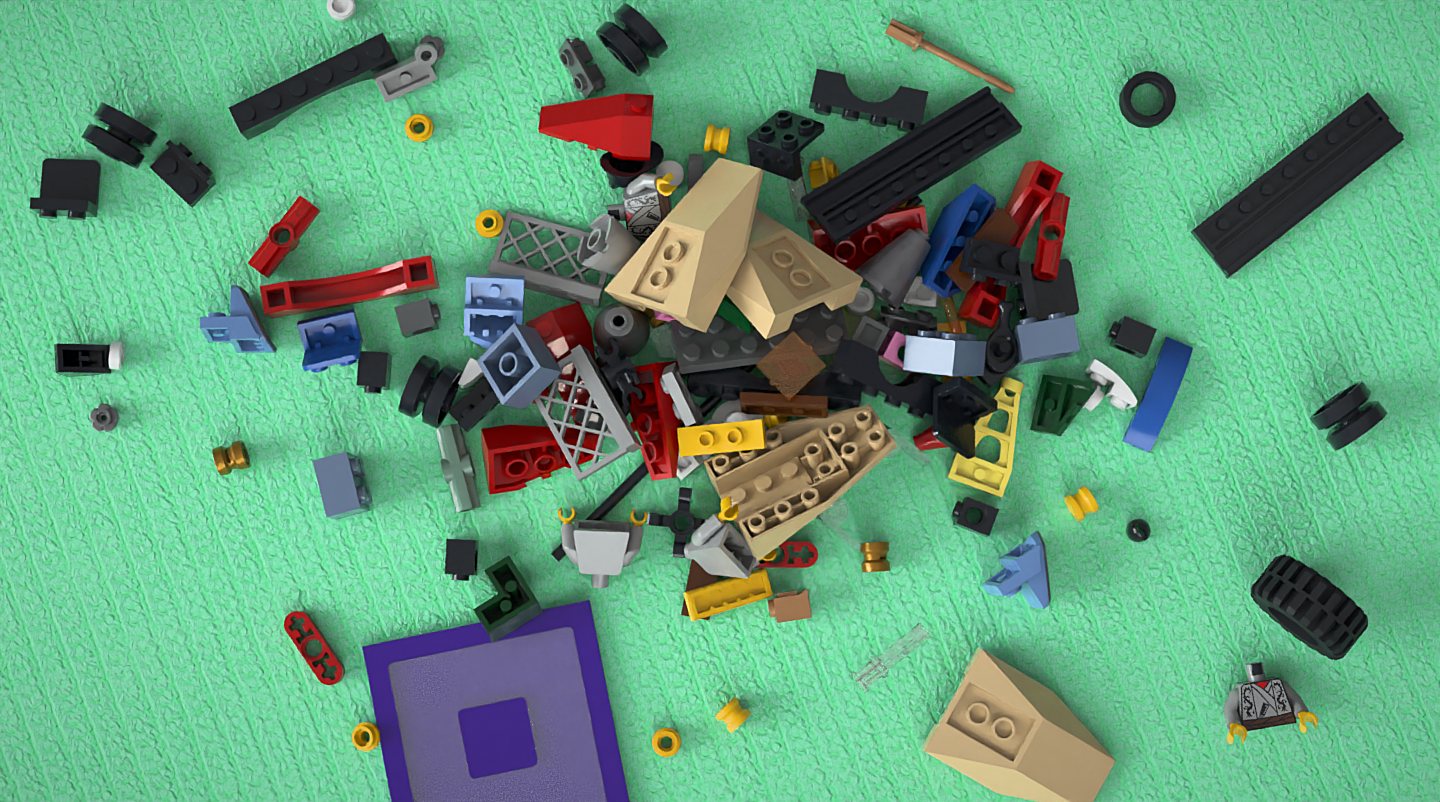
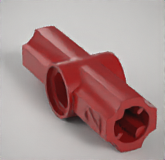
M1055 192L1051 201L1042 211L1032 276L1040 280L1049 281L1057 279L1070 197L1064 193ZM1054 233L1058 239H1047L1044 234Z
M299 196L280 222L270 228L269 236L249 260L248 264L269 279L288 253L297 248L301 236L321 211L305 198ZM290 231L289 241L280 244L278 242L280 233Z

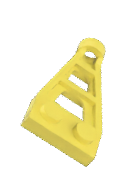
M1003 377L999 390L993 397L998 401V409L1006 411L1009 415L1007 428L1004 433L988 428V422L993 413L980 417L974 426L975 447L984 436H991L999 440L1001 445L999 460L996 463H990L976 456L967 459L956 452L947 478L1002 498L1012 472L1019 401L1025 384L1012 378ZM1005 391L1014 394V396H1007Z

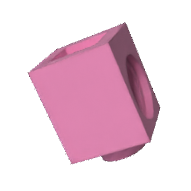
M888 331L878 350V358L901 372L912 373L913 371L903 370L904 360L901 361L897 355L898 349L901 346L905 347L906 336L897 331Z

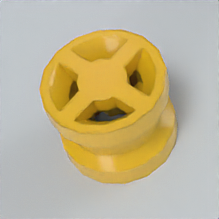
M708 124L704 152L714 150L718 151L720 155H726L731 127L725 126L721 129L716 128L714 124Z
M1085 486L1079 488L1078 493L1075 495L1064 497L1065 504L1078 522L1082 521L1089 512L1095 513L1099 510L1096 500Z
M735 696L715 717L719 721H724L727 724L728 731L732 733L749 717L751 712L748 709H743L739 705V699Z

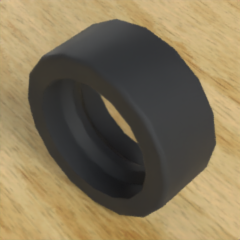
M1145 71L1134 75L1124 85L1119 97L1122 115L1129 123L1142 128H1151L1162 123L1171 114L1176 102L1173 84L1167 77L1152 71ZM1145 83L1156 86L1164 97L1161 110L1151 116L1138 113L1131 103L1133 90Z

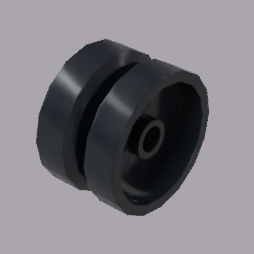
M624 3L614 13L617 25L606 21L596 31V35L607 50L624 67L636 76H641L650 67L647 55L658 59L668 49V45L645 17L633 7Z
M101 102L94 116L97 121L108 127V129L105 130L95 124L87 126L81 138L97 147L98 151L108 157L138 169L145 156L141 150L131 144L132 141L143 147H151L158 134L127 114Z
M423 355L415 365L406 383L399 404V412L415 418L422 412V422L438 428L446 418L460 386L458 382L463 372L450 365L445 366L439 372V361Z
M1362 380L1334 395L1310 417V420L1318 430H1325L1337 424L1328 432L1326 440L1335 451L1358 439L1387 415V411L1379 401L1369 402L1360 408L1369 399L1371 391Z

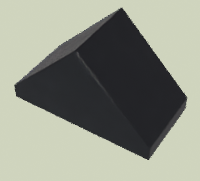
M54 344L56 373L65 377L110 374L109 345Z

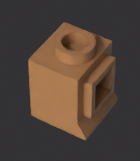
M804 589L799 594L797 590L777 593V598L768 600L770 618L776 617V623L812 618L808 589Z

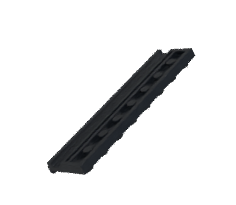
M989 86L984 87L800 198V203L804 205L833 244L837 245L1019 134L1022 125L1002 102L999 103L991 94Z
M1367 92L1193 229L1191 233L1228 279L1403 141L1404 135L1394 128L1388 120L1387 114Z

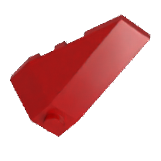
M624 93L541 107L538 130L539 133L567 142L577 141L587 144L588 149L597 151L599 148L611 152L612 157L618 159L650 161L654 95Z
M924 205L898 207L837 245L833 244L815 219L806 220L810 243L853 272L909 228L913 231L919 228L928 234Z
M579 302L551 310L525 323L526 326L537 329L556 362L572 353L570 350L578 345L587 348L596 362L592 328ZM573 363L563 368L560 379L574 382L577 370ZM580 379L579 384L585 385L582 379ZM559 383L558 391L563 401L568 402L572 386ZM578 387L574 404L587 406L590 398L589 391ZM594 402L593 408L598 409ZM572 407L571 417L575 425L582 426V423L574 419L578 408Z
M677 361L658 362L635 367L640 383L632 382V384L641 390L643 398L639 399L634 392L630 393V414L633 419L630 425L634 432H638L641 439L642 447L640 450L652 481L677 477L679 454L677 428H681L682 419L679 420L676 417L672 406L674 401L670 393L666 394L660 382L664 368L673 363H676L678 367Z
M504 425L481 429L482 455L489 495L520 490L527 487L526 482L542 477L544 480L551 477V472L563 467L571 468L549 427ZM567 428L564 436L566 443L576 446L580 430ZM586 432L582 448L595 451L599 435ZM570 449V451L572 452V454H573V456H574L575 450H574V449ZM581 451L578 465L592 460L594 454Z

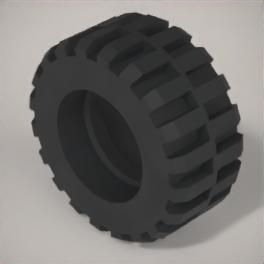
M1280 555L1275 557L1251 587L1250 595L1254 602L1270 618L1299 641H1302L1311 649L1316 650L1323 656H1327L1331 660L1343 658L1368 627L1367 615L1351 598L1344 594L1340 588L1333 585L1327 578L1291 556Z

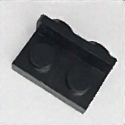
M169 140L166 143L169 148L150 168L193 208L216 184L210 178L213 172L201 161L196 165L189 158L193 153L181 142L176 146Z
M966 237L959 271L970 273L969 279L986 282L987 277L994 278L995 285L1011 287L1012 282L1022 284L1023 278L1015 276L1021 248Z
M484 377L449 410V413L466 432H469L500 403V400L487 378Z

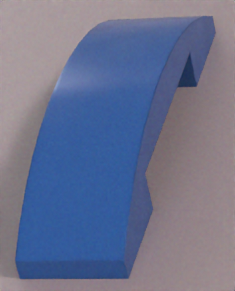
M1169 337L1165 338L1155 361L1156 366L1138 409L1132 416L1122 440L1123 442L1148 453L1150 452L1177 395L1191 357L1192 347Z

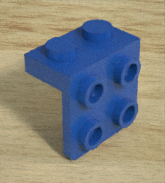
M354 308L298 321L297 326L305 350L302 362L304 371L311 370V372L316 373L324 371L328 366L335 364L347 366L355 363L356 359L360 358L363 338Z

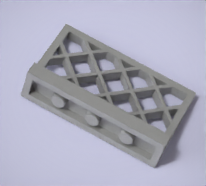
M509 211L505 218L504 227L501 231L493 260H491L488 269L489 274L525 276V289L597 308L600 307L602 293L608 273L598 270L601 276L599 284L587 283L582 274L591 270V268L583 267L578 269L572 257L577 255L578 249L569 253L562 242L571 236L581 241L583 235L589 237V232ZM511 222L523 223L528 231L513 238L509 231ZM543 229L550 230L555 239L541 246L535 234ZM508 235L510 241L505 243ZM531 236L538 248L523 255L517 243ZM559 244L565 255L551 262L544 250ZM511 246L515 247L520 258L512 262L500 260L502 252ZM541 253L548 265L540 269L531 268L527 260ZM568 260L575 272L566 277L559 275L554 267Z
M578 345L570 350L572 352L570 355L557 362L561 371L567 365L574 364L577 370L574 382L560 379L561 373L553 382L550 396L546 397L539 394L534 400L577 479L583 481L628 452L633 453L637 451L642 445L611 389L605 382L589 350L582 345ZM580 379H582L585 385L579 384ZM559 383L572 386L568 402L555 399ZM578 387L587 389L590 393L587 406L574 404ZM543 400L548 401L547 407H546V405H545V403H544ZM594 402L598 409L593 408ZM553 403L567 405L563 422L552 418ZM572 407L586 410L582 426L568 423ZM591 412L599 413L604 418L601 431L587 428ZM556 424L562 425L560 431ZM567 427L580 430L576 446L569 445L564 440ZM607 428L610 429L612 434L606 433ZM586 432L599 435L595 451L582 448ZM605 436L614 438L620 449L610 455L601 453ZM570 449H574V450H575L574 456H573L572 452L570 451ZM581 451L594 454L591 466L584 471H581L578 465ZM600 456L605 457L602 460L598 461Z

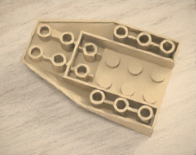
M718 158L667 215L604 291L623 305L643 312L647 307L671 315L684 326L706 333L746 255L764 171L761 168Z
M755 209L746 255L726 295L761 335L768 339L788 330L794 314L822 302L831 311L853 302L863 278L787 227Z
M865 405L828 413V418L809 417L781 423L765 431L767 448L720 453L704 461V465L720 499L731 497V507L738 503L739 514L733 521L758 562L836 502L895 449L897 445L871 405Z
M977 648L963 672L965 674L963 680L938 724H934L921 750L998 794L1037 802H1093L1112 769L1115 759L1054 691L982 648Z

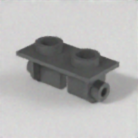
M569 38L566 39L558 51L560 53V60L570 71L576 89L587 99L594 89L596 92L603 90L606 87L604 84L606 80L597 64L588 67L585 64L593 60L585 42L580 41L579 38L571 41Z
M889 304L888 307L881 305L880 316L885 318L879 317L878 322L889 327V331H897L902 334L903 327L905 326L909 327L907 335H918V330L934 331L935 329L930 327L937 328V317H932L933 314L930 312L917 310L914 313L905 311V308L902 306L896 309V307H892Z

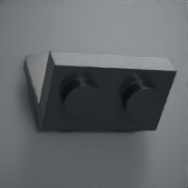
M787 110L778 111L747 137L750 165L796 182L802 176L800 152L824 132V124Z
M46 158L42 164L40 198H30V209L38 213L40 218L57 219V216H68V219L86 220V217L97 218L100 163L95 160Z
M1068 259L1060 260L1057 279L1049 281L1040 280L1032 276L1033 264L1030 265V261L1018 263L1015 276L1023 278L1022 284L1012 282V284L1018 291L1019 299H1016L1017 313L1019 316H1022V319L1037 317V321H1043V319L1048 318V315L1065 312L1066 317L1074 316L1079 312L1072 265Z
M962 376L953 378L933 389L932 427L934 437L967 459L975 457V421L980 419V417H985L998 411V401Z

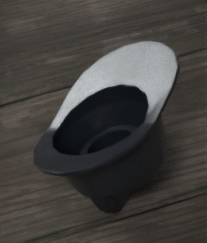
M651 141L650 161L622 160L612 157V153L607 152L600 158V166L607 172L609 186L612 189L626 188L629 183L641 174L658 166L664 158V152L658 143Z

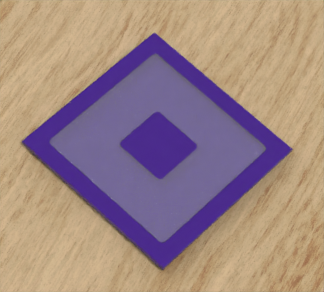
M590 600L543 609L542 614L494 643L480 622L362 647L376 723L380 731V745L391 802H630Z

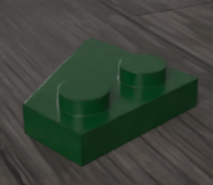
M1043 375L1030 430L1037 433L1061 436L1095 392L1097 384L1089 381Z

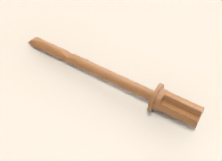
M892 18L885 34L912 47L913 52L919 46L977 77H983L988 83L1005 92L1014 93V88L1008 83L993 75L984 74L982 70L922 39L924 31L920 33Z

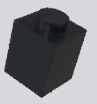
M361 351V356L358 360L357 386L364 388V393L381 394L382 389L390 390L392 355L385 352Z

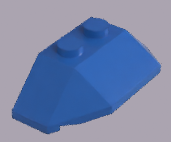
M972 184L943 208L929 236L930 240L928 243L931 245V248L921 266L922 281L926 287L942 298H949L951 295L962 291L944 272L964 249L966 237L973 238L993 214L994 207H996V199L977 184Z

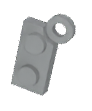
M429 43L420 44L415 49L413 57L373 74L385 102L437 80L431 66L435 63L438 56L433 45ZM423 51L431 52L430 57L427 59L421 58V54Z
M676 363L666 366L660 382L666 394L670 393L674 401L672 406L676 417L679 420L682 419L686 427L694 423L697 426L704 424L702 411L696 402L694 403Z

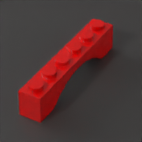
M1040 160L1025 163L1004 209L1020 227L1006 245L1017 248L1022 247L1033 224L1051 201L1062 178V172ZM987 277L986 282L976 281L966 293L956 316L979 328H994L1000 314L998 303L1000 300H1006L1007 287L995 285L994 278Z
M429 255L402 260L390 265L353 274L260 286L264 315L274 319L439 289L440 287L435 260Z

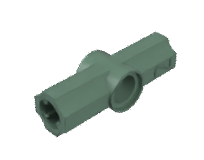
M457 423L435 429L442 455V471L446 483L450 486L456 513L481 507L474 480L476 476L471 455L466 450L462 428Z

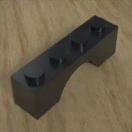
M817 69L809 108L814 109V112L820 115L829 116L831 113L842 115V118L845 120L858 121L860 118L869 120V123L874 126L886 127V124L898 126L897 129L899 131L910 133L922 125L928 91L900 86L897 92L889 99L871 103L859 99L851 92L847 85L845 74Z
M841 339L829 372L838 375L837 381L849 386H853L855 383L862 387L860 390L862 393L872 397L880 395L885 398L884 403L892 407L908 408L907 414L919 419H923L924 415L933 417V389L943 384L942 382L925 374L910 373L903 381L891 384L881 373L878 351L855 340Z

